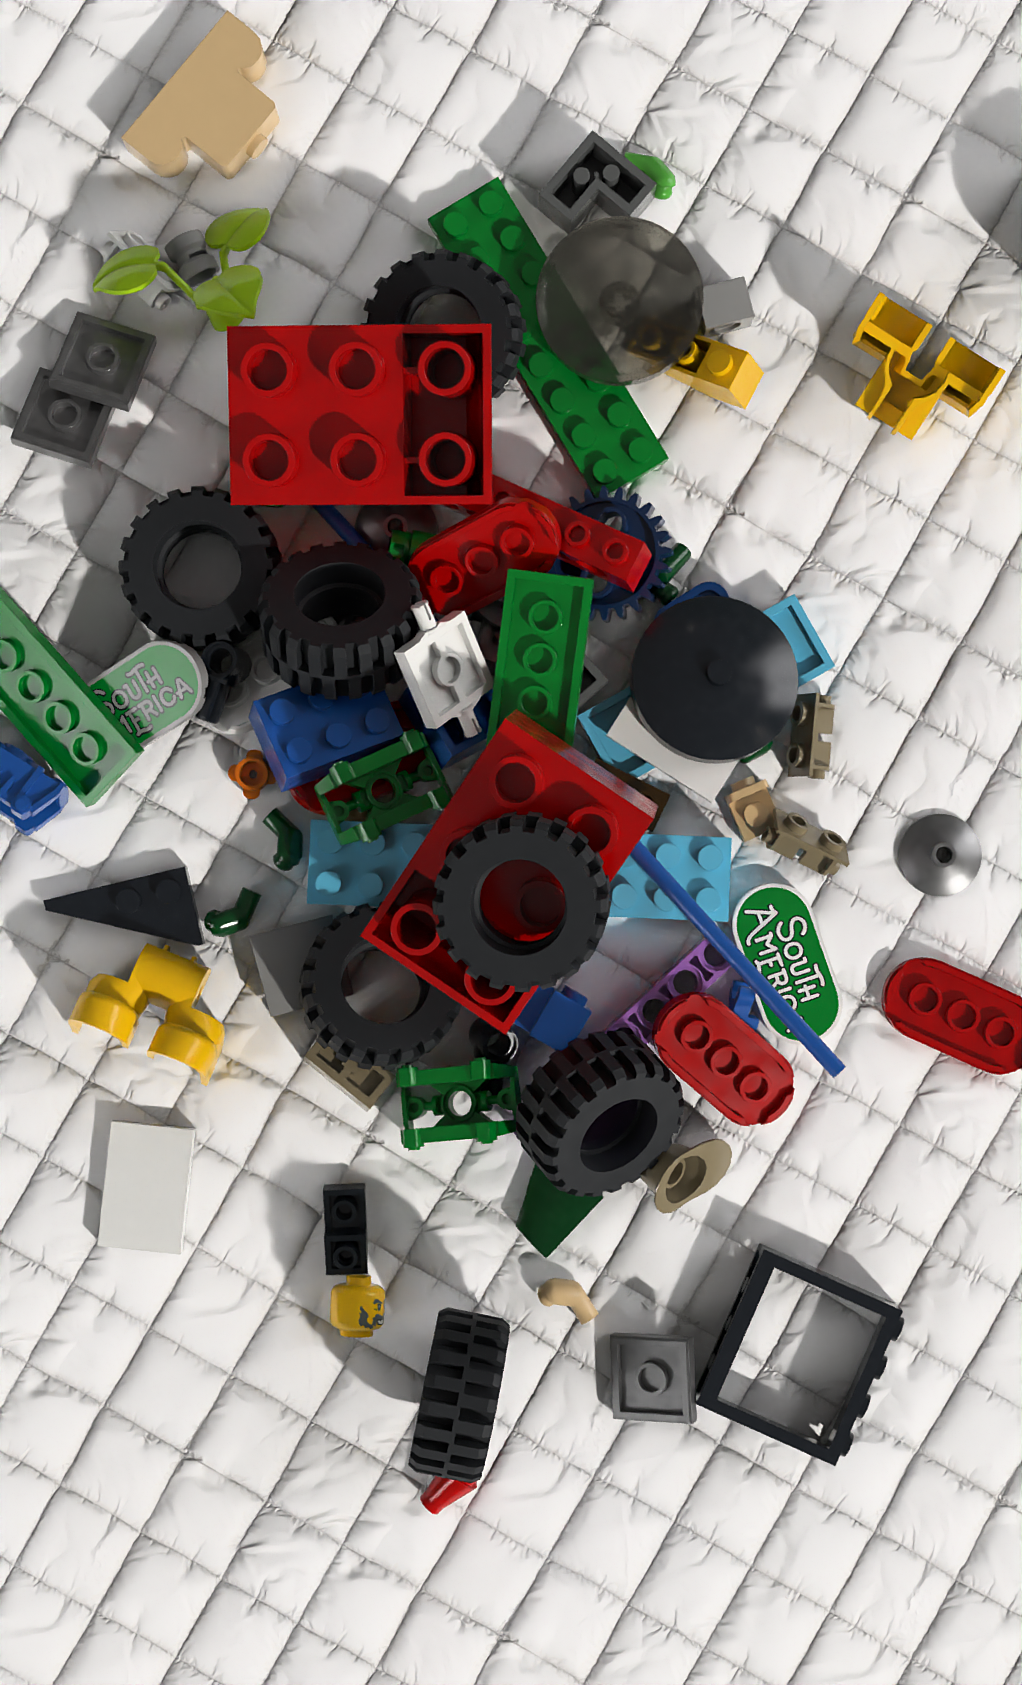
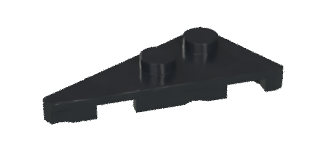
M186 866L43 900L46 911L196 946L205 944L190 876Z

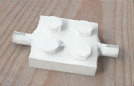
M428 600L419 601L410 608L414 613L420 630L411 641L396 650L394 655L426 728L437 729L451 718L458 717L465 737H473L482 731L473 708L481 696L493 688V678L465 611H452L436 622Z

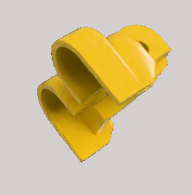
M879 292L865 314L864 319L854 332L852 344L879 360L881 364L855 405L868 413L866 417L868 420L875 416L893 428L890 434L895 435L898 431L910 440L913 439L938 399H941L968 418L971 417L985 404L1006 371L950 337L937 356L934 367L922 380L906 371L912 353L920 347L933 325Z
M147 943L136 961L128 982L107 974H97L89 981L86 991L79 996L68 1019L72 1032L78 1034L82 1024H87L117 1038L121 1042L122 1047L128 1049L138 1028L139 1017L150 1003L165 1009L166 1013L163 1024L157 1028L147 1050V1057L154 1059L155 1054L177 1060L196 1070L200 1074L201 1084L208 1085L222 1052L225 1037L224 1025L221 1022L195 1009L210 976L211 968L198 964L197 957L192 956L191 960L171 953V947L166 944L161 949Z

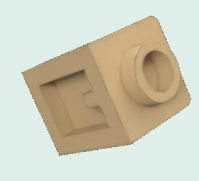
M752 775L730 785L733 793L724 796V799L743 842L762 835L767 826L775 827L773 814L775 806L767 790L769 785L766 779L756 783Z

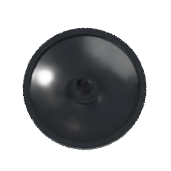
M702 596L682 601L668 608L645 630L637 644L631 661L630 691L635 710L644 727L665 748L681 757L696 762L729 763L741 760L760 751L786 725L797 698L798 669L793 650L787 638L766 614L752 605L737 599L722 596Z

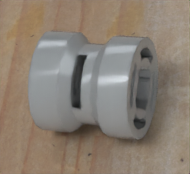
M197 229L176 236L164 248L170 261L176 263L179 267L178 275L190 287L201 285L220 271L215 257L208 254L205 249L207 243L203 234Z

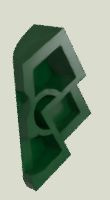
M535 1164L527 1185L526 1195L518 1215L516 1227L547 1258L604 1196L602 1194V1196L596 1197L586 1195L581 1197L560 1191L552 1185Z

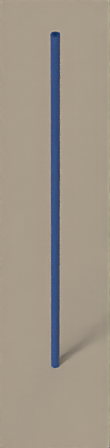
M311 505L340 538L346 541L347 545L357 546L358 542L368 544L334 505ZM493 688L484 694L490 702H492ZM639 840L630 856L833 1078L836 1077L846 1067L842 1061Z

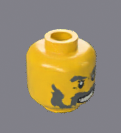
M346 1275L345 1283H339L332 1288L330 1323L335 1328L340 1329L339 1335L353 1338L372 1337L373 1330L379 1329L384 1324L385 1290L378 1284L371 1283L370 1275Z

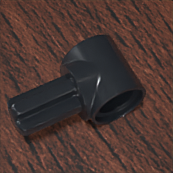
M224 641L210 643L201 655L208 673V687L205 688V702L201 710L196 714V717L212 724L219 722L231 687L238 689L239 683L249 676L252 668L251 658L245 650ZM230 653L232 664L227 671L222 672V659Z
M480 1017L471 1025L469 1040L474 1046L473 1059L486 1057V1060H491V1063L508 1064L511 1062V1059L518 1050V1038L511 1029L505 1035ZM499 1033L497 1041L487 1046L489 1039ZM503 1078L490 1079L481 1091L489 1090L492 1096L498 1095L503 1088Z

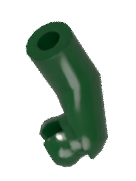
M676 543L671 548L674 551L673 556L662 559V562L672 569L671 573H659L658 578L666 587L662 589L653 586L650 590L654 598L659 600L663 606L672 602L679 594L678 588L669 582L691 558L690 550L682 543Z
M276 807L262 822L278 837L277 853L273 856L275 866L282 871H289L293 866L298 865L303 857V834Z
M243 887L233 908L221 912L214 909L206 914L204 918L205 928L218 937H226L246 929L262 895Z

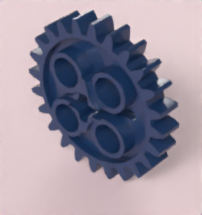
M602 486L598 498H595L589 489H585L584 502L580 503L573 496L569 497L572 510L603 524L610 518L620 517L622 519L620 531L645 542L652 554L634 593L607 581V585L602 591L593 593L589 621L594 620L598 611L605 623L610 622L612 611H616L622 620H626L627 607L631 606L640 614L642 607L639 600L644 597L654 603L656 600L650 591L653 586L662 589L666 587L658 576L659 573L672 572V569L662 562L663 558L674 555V551L671 548L662 546L672 536L668 531H657L663 526L665 520L661 515L650 518L655 510V507L650 502L639 509L642 498L636 492L626 501V491L622 487H619L614 497H611L609 489L606 486ZM556 558L552 568L547 572L591 579L595 576Z

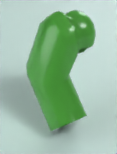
M625 152V157L657 183L654 198L661 200L669 199L672 196V187L676 185L675 175L666 164L655 156Z

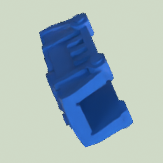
M0 742V814L14 822L16 830L28 836L34 831L40 830L61 813L68 803V787L62 780L45 775V769L36 764L30 756L9 743L3 744Z

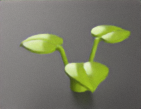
M267 208L239 209L218 217L209 225L205 233V241L208 247L220 249L219 257L222 273L219 276H213L212 280L202 283L195 291L167 263L158 261L160 258L158 248L149 245L130 247L110 258L98 272L93 283L94 293L101 291L112 295L135 293L151 284L157 276V271H162L194 302L197 310L206 311L216 331L224 332L227 331V326H238L243 318L254 319L257 300L263 285L262 274L258 268L251 265H238L229 268L228 254L230 250L237 252L246 251L261 240L269 226V210Z

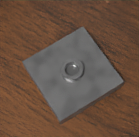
M77 311L48 380L49 386L62 392L129 412L156 347V336Z
M40 367L10 437L13 445L91 469L116 408L50 388L48 380L52 371Z
M616 1332L611 1334L613 1419L684 1424L696 1422L694 1336Z

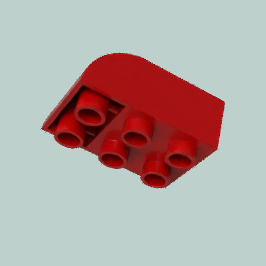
M491 323L227 326L231 505L493 504Z
M516 709L504 719L360 936L506 1035L539 985L532 986L529 992H515V986L504 985L502 990L489 986L490 979L479 975L477 980L465 973L468 966L461 959L456 963L447 953L450 945L446 939L440 940L436 926L439 923L438 915L433 914L432 900L436 897L437 893L434 885L438 873L443 868L444 860L467 833L475 829L478 824L490 818L491 820L499 818L504 813L516 812L517 815H527L529 811L543 813V818L553 821L557 817L567 822L566 827L577 833L580 831L589 839L588 846L593 852L598 851L604 862L602 865L604 874L609 876V882H611L654 820L658 805ZM516 859L500 864L487 875L481 889L480 904L489 923L501 934L515 940L534 941L548 936L560 924L565 911V895L562 885L548 869L532 861Z

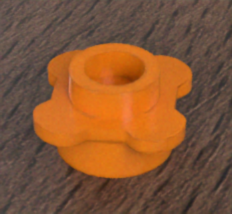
M259 750L248 751L245 759L241 760L238 765H231L228 770L229 778L232 781H237L243 788V795L248 799L258 798L260 790L268 784L276 783L271 768L265 763L263 753ZM252 770L257 772L256 778L249 776Z

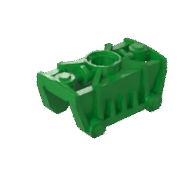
M414 729L402 733L403 736L400 737L399 742L349 764L348 761H339L333 764L332 768L329 769L330 773L314 786L319 802L340 845L359 840L369 844L379 839V836L382 835L381 831L430 808L433 811L436 809L440 811L446 808L453 797V793L449 784L446 783L444 774L423 732L420 733L418 729L415 731ZM423 750L426 758L417 765L415 772L408 774L406 770L396 773L402 759ZM385 780L391 784L394 791L391 801L381 803L375 800L371 792L375 781ZM418 780L422 782L437 781L440 786L419 797L405 793L414 788L413 782ZM344 785L360 789L352 793V800L346 803L339 800L328 802L327 797H325L326 793ZM357 809L359 813L370 809L364 822L344 832L341 831L340 824L348 817L350 811Z
M486 1057L474 1058V1061H469L470 1065L418 1070V1067H413V1065H402L401 1068L397 1069L396 1083L397 1088H401L402 1116L405 1128L400 1130L403 1148H408V1151L420 1150V1147L425 1146L424 1143L476 1139V1142H481V1144L493 1143V1140H498L497 1136L516 1132V1111L518 1104L521 1103L517 1066L491 1063V1060H486ZM510 1077V1087L502 1089L498 1095L492 1096L489 1090L481 1091L490 1079ZM430 1085L442 1095H434L431 1101L426 1102L422 1097L412 1096L410 1087ZM460 1091H464L471 1098V1108L465 1115L458 1114L453 1106V1099ZM493 1105H499L503 1109L511 1110L514 1120L493 1121L483 1112L491 1111ZM427 1111H432L435 1116H443L434 1127L414 1129L413 1120L423 1117Z

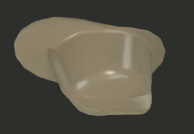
M711 1139L692 1148L677 1143L671 1144L667 1152L663 1151L657 1158L659 1162L651 1169L648 1167L640 1174L641 1179L655 1194L654 1203L656 1209L663 1214L672 1213L685 1203L716 1186L725 1176L731 1164L732 1151L730 1145L722 1139Z

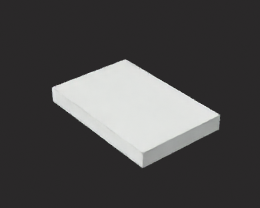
M632 697L629 698L606 734V737L710 803L714 801L739 761L720 764L702 763L673 753L661 745L644 727L635 710Z
M120 1120L111 1121L97 1246L178 1255L182 1253L196 1128Z

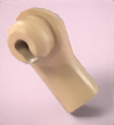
M552 1278L547 1280L538 1289V1299L544 1306L550 1307L553 1304L570 1306L581 1324L589 1322L599 1314L582 1286L575 1280Z

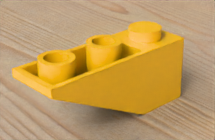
M646 316L626 352L629 356L709 397L742 409H746L764 374L747 351Z

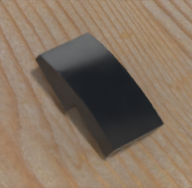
M365 1183L325 1184L323 1187L326 1275L368 1274Z

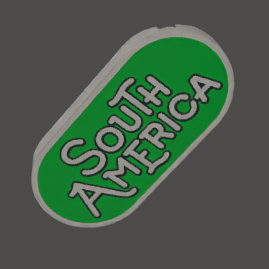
M161 639L147 643L86 684L136 741L145 748L192 718L201 710L206 699L204 695L205 688L208 687V673L203 660L193 648L184 643Z

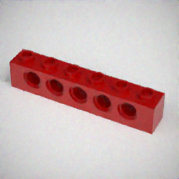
M492 474L493 503L508 497H525L541 503L554 515L560 526L562 536L558 559L634 593L652 557L645 542ZM491 504L440 505L469 517Z

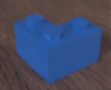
M539 985L514 1024L528 1031L530 1036L552 1049L562 1051L568 1047V1042L579 1036L592 1011L585 1006L588 1001L587 997L567 985L564 986L562 991L553 986L542 990Z

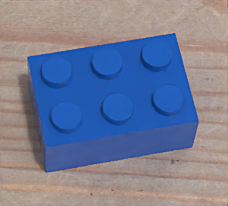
M297 685L295 688L291 687L253 701L248 716L281 793L328 775L332 765L339 761H348L350 764L400 741V737L404 733L385 690L374 695L371 692L363 693L362 698L349 700V696H338V700L325 699L323 694L316 693L314 697L304 694L300 691V686Z

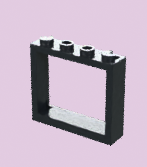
M759 1243L696 1386V1405L836 1466L840 1455L845 1457L851 1448L854 1438L851 1429L856 1418H863L868 1409L871 1396L867 1393L873 1379L879 1380L885 1370L887 1356L884 1354L890 1340L896 1341L902 1331L904 1318L901 1315L903 1310L892 1301ZM774 1268L882 1315L826 1444L718 1397Z

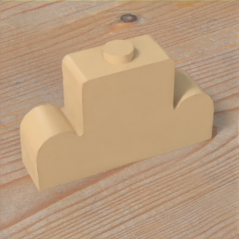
M227 10L121 137L128 152L155 174L166 178L178 176L184 171L188 164L187 152L189 150L193 151L226 179L234 178L250 157L256 159L264 151L268 143L267 137L280 121L274 101L252 84L263 76L267 64L261 40L257 34Z

